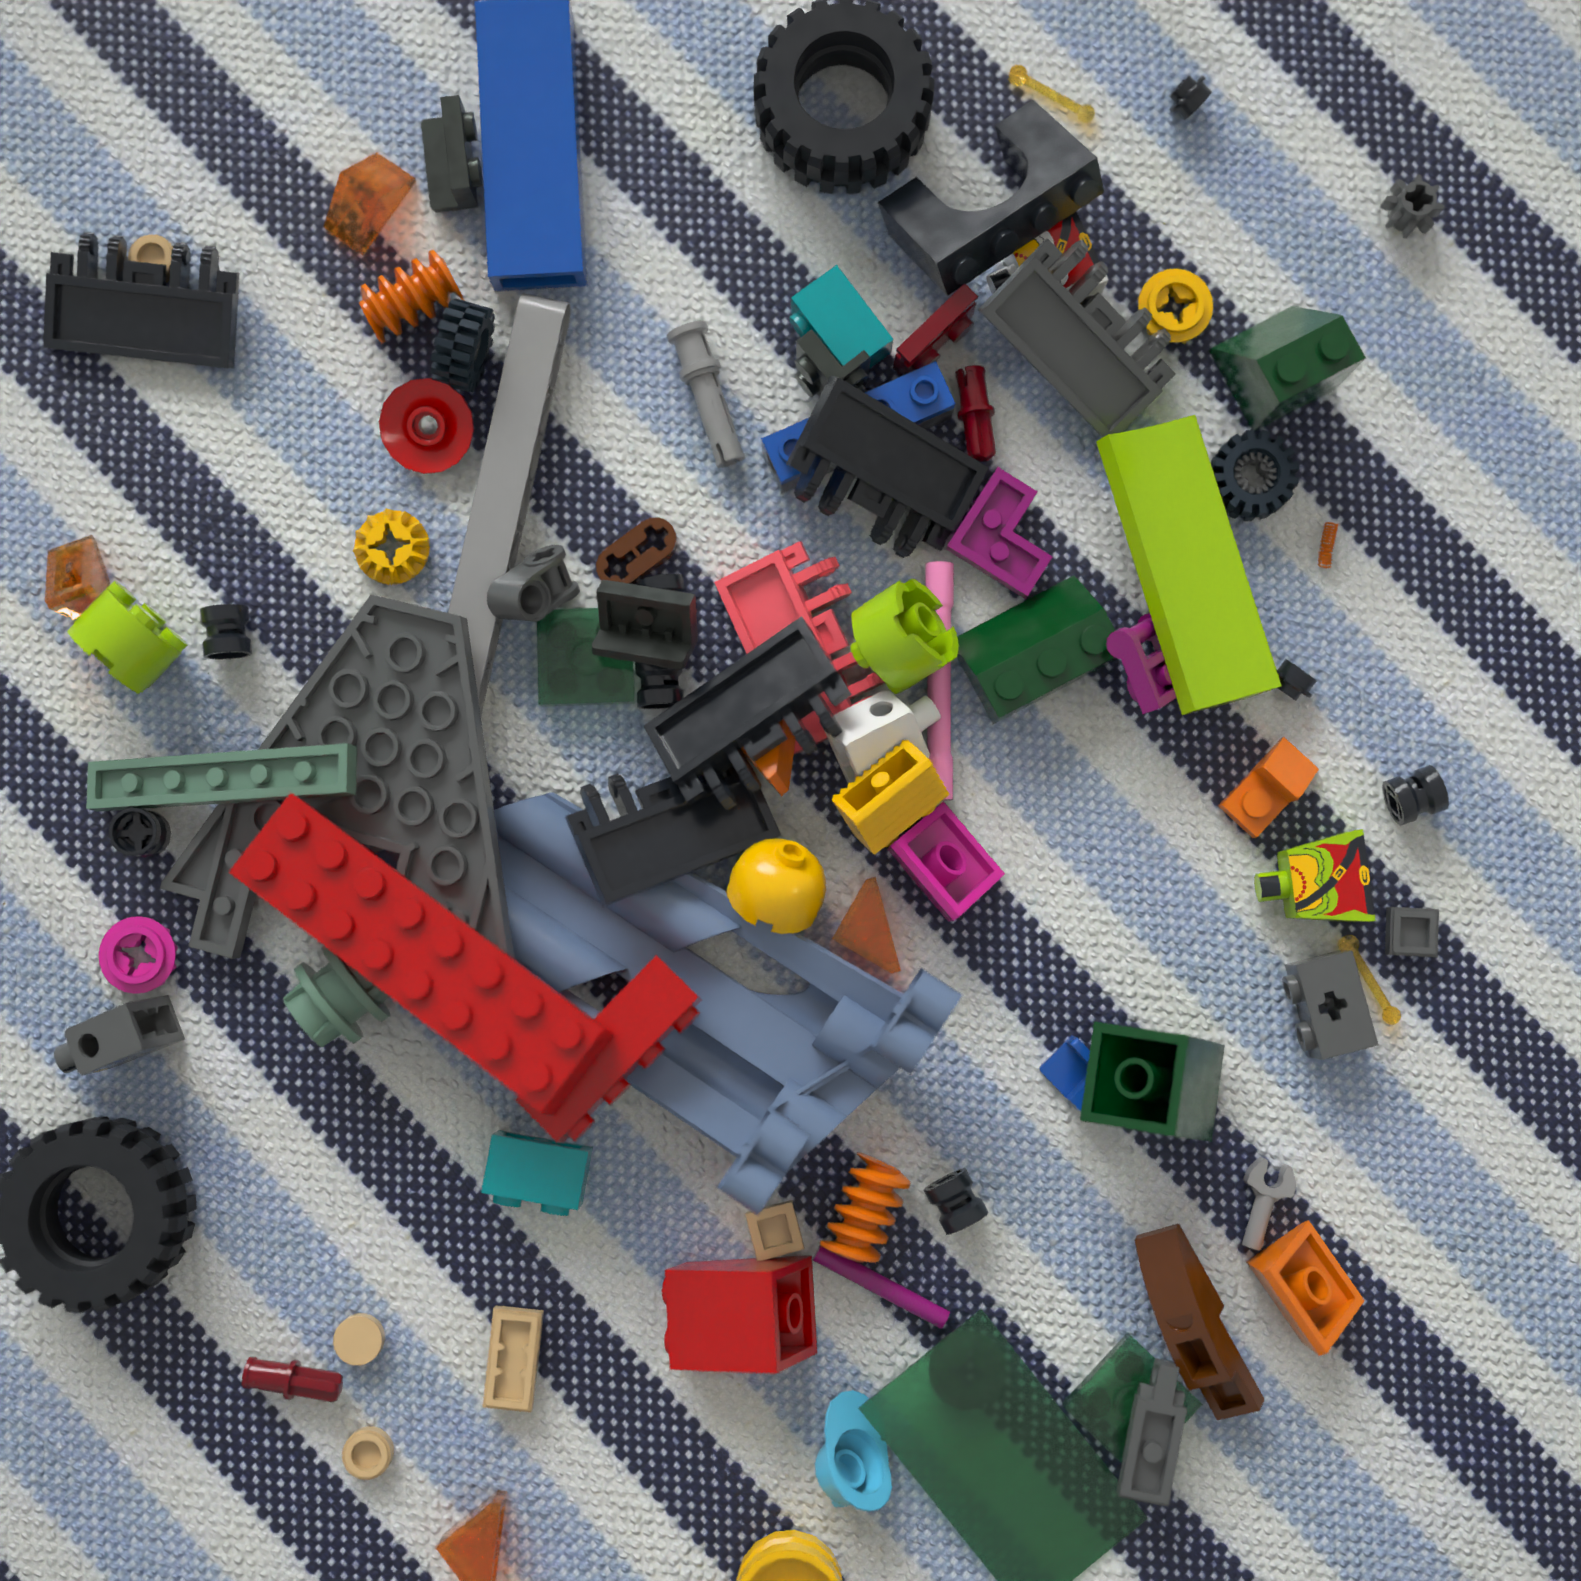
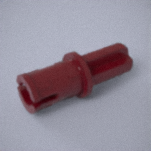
M980 365L966 366V374H964V369L961 368L955 371L961 410L958 411L957 416L958 420L964 423L968 455L979 462L989 461L996 454L991 417L995 414V408L989 405L985 367Z
M250 1356L244 1366L242 1387L283 1394L285 1400H292L294 1396L333 1403L338 1400L342 1392L343 1375L339 1372L301 1366L299 1360H293L290 1364Z

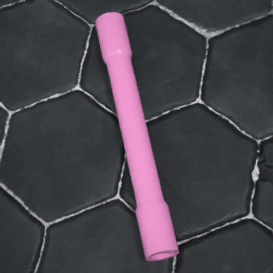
M945 561L928 562L925 564V586L943 605L936 612L947 631L951 628V610L954 605V563ZM950 661L927 677V696L936 705L941 715L940 720L927 728V748L930 753L929 760L933 763L946 790L950 793L942 801L953 800Z

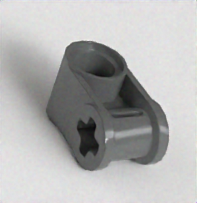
M550 545L529 554L523 562L495 579L490 584L487 592V604L491 613L498 619L537 622L561 604L575 598L579 594L580 588L578 583L571 580L563 560L566 556L563 546Z

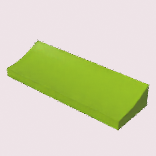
M1196 415L1141 429L1108 434L1097 440L1098 450L1181 714L1185 715L1248 699L1281 687L1282 685Z

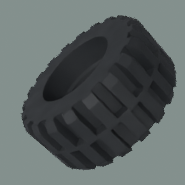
M827 0L812 1L811 11L804 13L802 8H797L787 15L786 28L782 25H776L768 35V47H762L758 55L753 91L756 127L760 128V140L766 152H774V163L783 173L788 172L792 168L794 170V181L805 187H808L812 180L820 183V192L833 194L834 186L846 187L847 195L861 193L862 184L870 182L873 189L887 183L890 171L897 176L908 167L909 157L917 156L923 145L925 132L928 131L934 98L935 79L931 77L933 65L929 52L921 51L922 39L916 30L910 28L905 31L903 29L904 18L894 10H891L888 15L881 13V4L878 2L866 0L865 6L853 4V0H839L838 4L830 5L827 4ZM832 66H852L866 71L882 85L887 94V105L877 118L865 125L850 129L833 128L816 121L804 110L799 102V90L812 75L820 70Z
M108 1116L93 1117L60 1125L56 1129L42 1132L30 1140V1147L19 1149L9 1160L13 1170L0 1174V1192H3L0 1199V1244L5 1253V1257L0 1259V1265L5 1273L15 1270L20 1277L15 1285L23 1293L29 1294L37 1290L41 1293L38 1297V1303L50 1308L63 1303L65 1304L66 1312L83 1313L90 1308L98 1312L111 1309L120 1303L133 1299L168 1276L167 1270L177 1265L186 1252L184 1247H182L183 1242L192 1238L195 1223L188 1221V1213L197 1209L196 1195H187L185 1183L193 1181L188 1167L181 1170L178 1169L174 1160L181 1154L172 1144L162 1146L158 1143L161 1136L160 1133L150 1127L138 1129L136 1128V1121L126 1118L109 1120ZM96 1167L108 1172L122 1184L131 1201L133 1223L128 1241L120 1252L108 1258L92 1257L78 1250L67 1239L59 1222L58 1201L63 1185L73 1172L81 1168Z

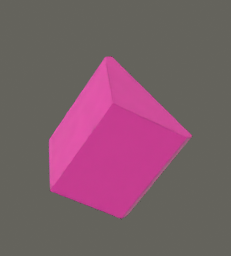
M944 801L931 814L925 816L887 849L948 922L960 917L1005 875Z

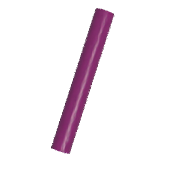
M819 1245L813 1257L814 1262L940 1329L946 1324L950 1311L868 1267Z

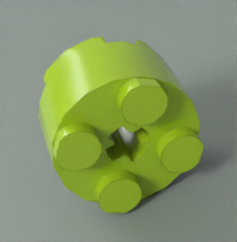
M911 578L905 583H901V580H899L852 612L851 622L856 641L851 644L850 649L856 662L862 668L867 669L870 667L885 682L891 692L899 694L957 657L959 649L957 633L954 626L946 631L941 618L936 612L937 609L943 606L939 599L926 586Z
M113 581L77 617L74 624L67 630V633L86 654L90 656L92 653L109 668L108 673L127 688L140 694L166 671L182 654V651L188 644L169 627L162 630L161 628L166 621L146 603L142 606L137 603L133 605L136 598L119 582Z

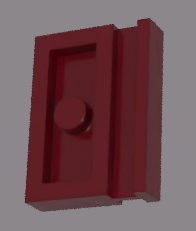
M966 284L962 285L896 349L898 353L895 355L893 369L900 376H903L930 363L937 362L941 356L937 351L949 339L955 344L973 327L974 322L971 318L974 314L975 301L978 299V296Z

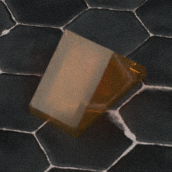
M374 153L340 172L323 228L361 255H364L416 183V179L379 153Z
M93 535L58 546L47 552L45 603L49 609L68 618L76 619L103 590L111 585L100 550Z
M876 877L866 879L831 939L888 973L899 972L901 969Z
M497 1490L447 1530L436 1545V1550L460 1581H496L507 1491Z

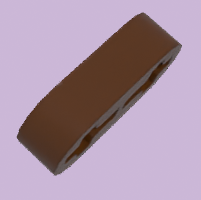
M653 517L642 521L598 556L596 572L600 580L635 585L637 581L648 576L675 554L678 545L677 535L673 526L665 519ZM653 530L656 534H661L665 531L668 534L663 539L666 546L663 550L659 551L653 546L644 553H639L638 550L648 543L646 536L648 531ZM632 555L636 557L625 567L628 573L626 578L621 580L617 575H613L610 578L606 576L611 570L608 564L611 559L616 558L617 561L623 562Z

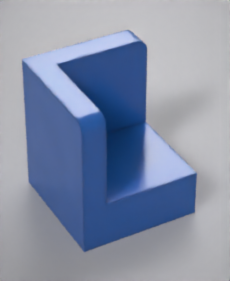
M1071 1035L1040 1065L1039 1070L1076 1110L1081 1112L1090 1050L1077 1037Z

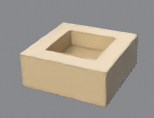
M792 1200L764 1207L758 1216L751 1211L745 1213L757 1261L804 1250V1243Z

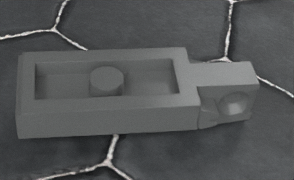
M1155 1358L1150 1384L1139 1383L1137 1394L1134 1396L1116 1492L1119 1497L1166 1507L1169 1505L1187 1408L1184 1405V1391L1175 1390L1179 1367H1176L1173 1361Z

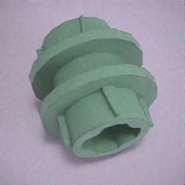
M322 946L323 953L329 963L318 972L305 962L295 967L294 971L300 983L283 998L284 1004L305 1033L320 1047H324L340 1035H343L347 1040L355 1044L364 1037L356 1021L369 1011L377 1020L383 1022L391 1015L384 1003L390 996L325 946Z

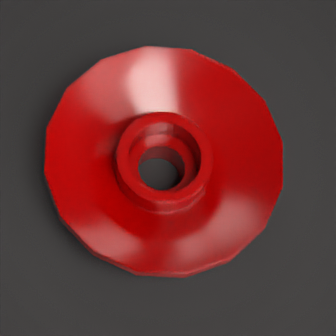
M431 378L410 380L395 388L383 403L379 418L381 441L389 455L404 468L422 474L443 472L459 463L470 449L474 434L472 411L463 395L448 384L432 380ZM425 416H431L436 420L438 427L435 433L429 434L422 429L421 422Z

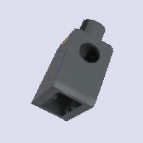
M165 995L124 1003L65 1029L67 1043L55 1048L54 1058L62 1072L70 1073L78 1070L83 1076L117 1067L183 1041L185 1038L170 997Z

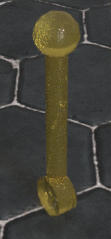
M1014 65L1010 69L1008 79L1012 85L1021 86L1024 84L1076 113L1078 119L1083 123L1091 122L1094 119L1095 110L1091 105H1080L1027 75V70L1022 65Z
M1353 935L1341 937L1338 942L1339 950L1353 951L1359 972L1383 1010L1382 1018L1384 1022L1389 1025L1397 1024L1401 1019V1012L1398 1008L1391 1006L1360 955L1358 939Z

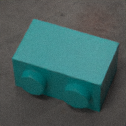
M835 265L791 297V313L793 315L789 317V320L795 331L802 337L812 329L841 366H844L865 350L871 357L870 369L892 352L894 339L838 265Z
M498 1130L491 1137L481 1193L493 1195L492 1202L498 1205L521 1207L523 1200L541 1204V1212L568 1216L570 1209L578 1210L583 1204L593 1147L568 1142H556L552 1139Z

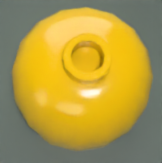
M781 838L764 839L748 847L736 862L730 874L727 897L733 909L747 922L756 926L759 919L765 923L773 924L771 932L779 934L799 933L811 927L823 905L826 893V878L818 858L806 847L795 841Z

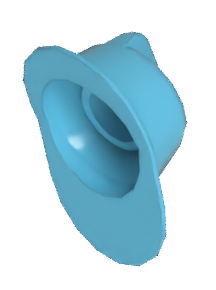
M854 1390L841 1392L830 1402L825 1414V1444L819 1450L815 1461V1475L819 1486L826 1496L831 1499L834 1507L843 1508L852 1505L854 1508L862 1511H876L889 1501L892 1490L883 1418L876 1405L865 1394Z

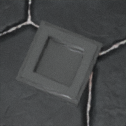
M1386 907L1385 955L1438 957L1439 909Z

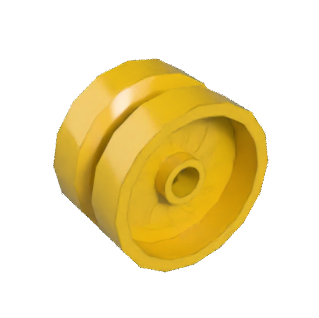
M798 1530L773 1532L754 1543L742 1558L736 1581H842V1573L832 1550L816 1536Z

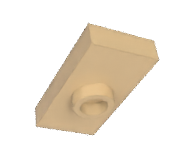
M497 1305L493 1308L483 1408L532 1412L544 1310Z

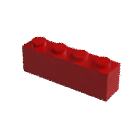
M656 955L594 1018L614 1035L553 1116L540 1113L519 1096L515 1101L556 1142H564L568 1137L576 1142L595 1123L596 1120L591 1114L602 1102L605 1101L611 1106L630 1087L631 1084L626 1078L639 1065L646 1070L661 1056L666 1049L661 1042L674 1029L681 1034L696 1020L701 1013L696 1006L702 999Z

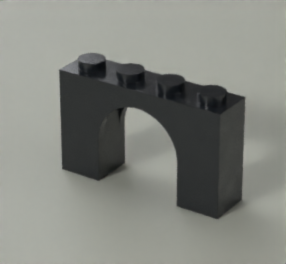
M1034 100L995 125L1004 161L1025 180L1020 189L1006 201L979 211L953 209L945 205L918 177H915L878 202L889 236L947 296L958 290L962 285L971 282L974 278L1105 192L1098 158Z

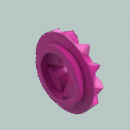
M129 917L114 924L104 935L99 947V964L105 978L117 989L133 994L147 993L164 985L166 979L176 968L175 958L178 947L170 935V929L164 927L153 918ZM142 941L146 943L145 952L150 954L156 961L140 963L138 968L135 969L133 966L135 959L129 956L128 952L122 951V947H139Z

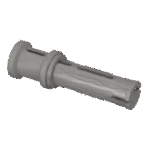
M705 321L690 322L671 330L667 334L669 344L675 345L682 366V370L679 372L681 380L685 382V385H690L716 466L717 468L727 467L736 464V459L738 461L744 460L745 454L739 443L717 377L720 374L721 365L719 359H715L712 356L705 335L708 332L707 323Z

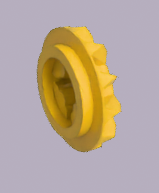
M1167 269L1153 275L1145 283L1137 299L1138 310L1146 308L1152 314V320H1150L1146 327L1147 334L1152 335L1158 330L1165 328L1172 335L1170 342H1182L1185 344L1196 336L1201 335L1209 324L1213 312V299L1208 286L1200 277L1183 269ZM1169 292L1171 297H1174L1176 303L1189 304L1180 313L1179 323L1174 318L1172 312H1159L1160 309L1167 305Z
M386 508L383 512L368 515L361 528L355 531L356 539L353 552L359 568L376 582L387 585L405 583L417 576L427 563L430 553L428 534L420 521L406 511ZM388 529H390L397 541L410 543L395 550V557H393L394 565H392V561L386 552L376 548L373 549L378 547L379 544L386 543Z

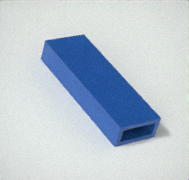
M570 0L475 1L488 278L495 292L588 286L574 16Z

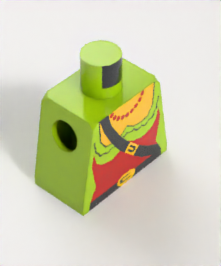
M1363 829L1340 833L1279 851L1277 853L1279 871L1255 874L1254 886L1258 901L1283 900L1286 918L1342 922L1376 921Z

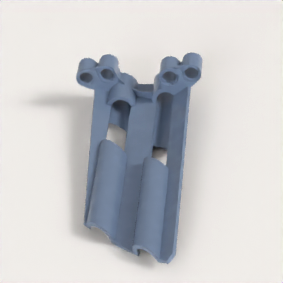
M551 792L494 810L516 961L593 1019L600 1011L574 995L568 989L613 973L630 982L656 955L702 999L696 1006L701 1012L696 1020L681 1034L674 1029L661 1042L666 1048L661 1056L646 1070L639 1065L626 1080L636 1090L736 1157L716 1188L757 1216L786 1173L900 1068L910 1075L912 1074L963 996L922 967L905 993L902 994L799 933L779 934L771 932L773 924L765 923L759 919L756 926L747 922L733 909L726 891L693 872L602 907L565 819L567 815L582 810L580 807ZM385 849L375 853L393 868H397L400 853ZM733 931L808 981L809 986L802 992L786 995L752 991L687 947L708 938Z

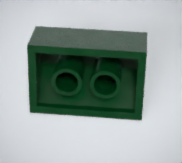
M1073 575L957 636L959 643L957 658L990 720L995 724L1117 660L1118 658L1113 657L1106 646L1108 636L1116 630L1104 608L1076 576Z

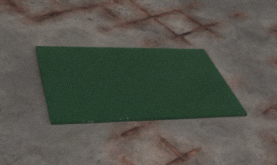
M982 1309L978 1310L859 1407L862 1414L881 1436V1441L887 1443L997 1581H1072L1148 1519L1134 1500L1118 1496L1116 1492L1117 1478Z

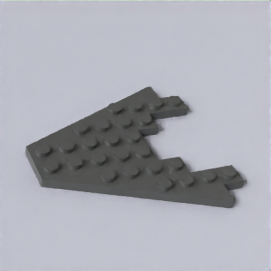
M371 594L258 750L345 743L357 746L356 795L304 798L302 800L313 806L360 843L400 853L397 871L515 959L467 618ZM284 800L218 804L162 880L160 889L200 900L188 947L231 959L241 957L256 893L231 875L229 871Z

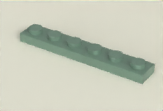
M345 743L88 762L86 809L100 812L128 808L147 809L285 800L290 793L301 799L356 795L357 746Z

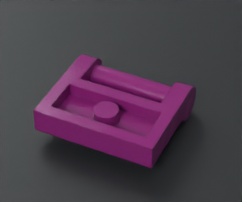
M1150 612L1141 616L1138 624L1133 627L1119 628L1108 636L1106 642L1107 650L1113 657L1121 659L1128 676V691L1132 699L1139 703L1143 714L1160 709L1176 698ZM1149 640L1152 641L1155 651L1146 656L1141 643Z

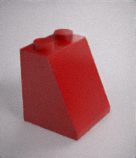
M784 1256L757 1261V1258L685 1262L665 1270V1279L662 1284V1298L667 1308V1329L664 1336V1345L666 1352L669 1354L670 1370L778 1374L817 1354L812 1256Z

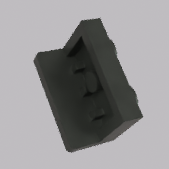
M459 95L440 97L442 117L423 119L421 121L430 207L435 213L478 208L476 187H482L483 181L479 158H472L471 142L477 141L473 111H465Z
M811 329L796 341L795 364L798 372L795 374V378L810 397H813L815 394L820 397L830 376L839 377L865 393L867 389L864 385L868 382L871 357L863 350L844 366H841Z
M602 580L596 590L600 630L591 645L592 654L615 660L656 665L662 668H685L698 641L695 594Z

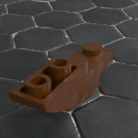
M1177 1223L1137 1235L1135 1245L1146 1290L1165 1343L1176 1367H1179V1373L1188 1390L1200 1389L1217 1420L1260 1411L1265 1399L1219 1317L1224 1304L1180 1224Z

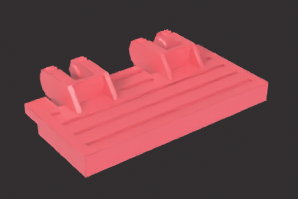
M799 541L715 581L716 588L746 654L801 616L803 617L852 694L834 706L825 691L821 693L833 715L871 696L853 704L851 702L852 699L885 684L873 672L867 675L866 678L848 686L842 671L858 663L851 652L835 660L831 658L832 654L849 646L833 609H829L815 617L812 616V614L847 598L852 593L847 583L835 585L826 592L811 599L806 594L803 586L821 577H826L838 569L839 563L836 557H829L793 574V568L810 560L803 543ZM815 711L801 719L806 729L814 737L816 744L828 739L820 724V718ZM797 740L795 741L794 754L803 751Z

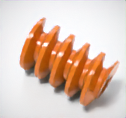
M434 250L428 251L430 266L427 268L417 258L411 260L412 276H409L400 267L395 268L396 284L394 285L383 275L377 277L378 293H375L366 284L360 286L362 301L359 304L381 344L385 343L384 327H387L396 336L402 334V318L415 328L419 325L418 310H421L432 319L436 317L434 302L437 301L444 308H448L449 302L452 300L451 293L453 292L461 300L465 301L444 259Z
M857 1152V1155L867 1166L866 1168H850L849 1173L859 1182L858 1187L843 1186L841 1190L852 1202L850 1205L835 1204L834 1209L844 1218L843 1223L828 1222L826 1226L837 1238L835 1241L820 1240L819 1243L824 1248L850 1260L862 1263L879 1262L881 1254L871 1243L885 1244L888 1240V1235L879 1225L891 1226L896 1221V1218L886 1207H902L903 1199L893 1189H909L911 1181L894 1166L867 1154Z

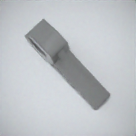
M1263 1157L1256 1159L1246 1169L1243 1181L1251 1186L1255 1200L1242 1245L1261 1251L1274 1203L1284 1197L1292 1198L1296 1189L1293 1169L1286 1164H1283L1280 1169L1277 1183L1267 1186L1264 1182V1175L1267 1172L1268 1160Z

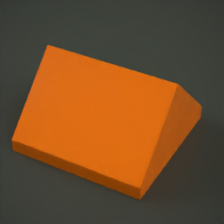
M1309 1220L1299 1224L1246 1262L1300 1341L1319 1356L1328 1353L1365 1301Z

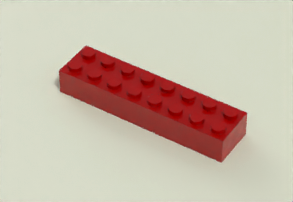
M293 793L287 796L229 871L231 875L540 1113L551 1116L556 1113L614 1035L317 809Z

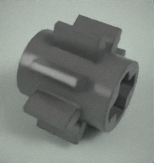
M1420 174L1408 185L1401 179L1396 180L1390 188L1392 195L1387 196L1380 204V208L1388 211L1389 220L1385 227L1390 228L1393 226L1395 229L1402 231V236L1405 239L1417 227L1423 234L1428 233L1434 226L1432 218L1437 217L1445 207L1441 203H1436V192L1440 187L1438 185L1431 186L1422 181Z

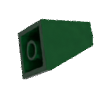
M1296 306L1287 308L1209 350L1254 432L1332 392L1366 359L1343 315Z
M1094 1022L1080 1121L1212 1142L1225 1045L1190 1035Z

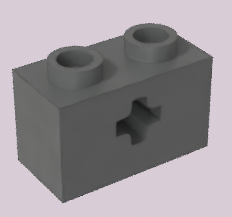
M1339 950L1285 964L1287 976L1282 978L1283 989L1288 1002L1291 1005H1296L1300 1023L1295 1024L1296 1036L1301 1049L1304 1052L1308 1051L1310 1058L1325 1060L1379 1045L1352 950ZM1325 998H1333L1334 1006L1328 1009V1014L1320 1013L1318 1005L1323 1004Z

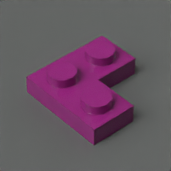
M997 467L948 543L946 550L1026 599L1053 557L1013 532L1038 492Z

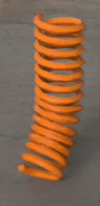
M1326 522L1324 524V532L1322 533V541H1320L1322 548H1319L1324 551H1319L1320 554L1318 555V566L1321 568L1332 567L1322 565L1332 564V549H1334L1333 546L1339 524L1333 522Z

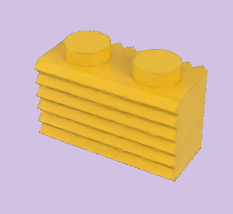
M901 740L900 746H894L893 752H886L885 758H879L878 764H871L870 770H864L862 776H856L855 782H849L847 788L840 790V794L833 795L832 801L854 836L875 855L882 848L892 845L902 832L921 817L931 814L935 810L936 805L950 795V793L946 790L943 781L940 779L929 758L909 740Z

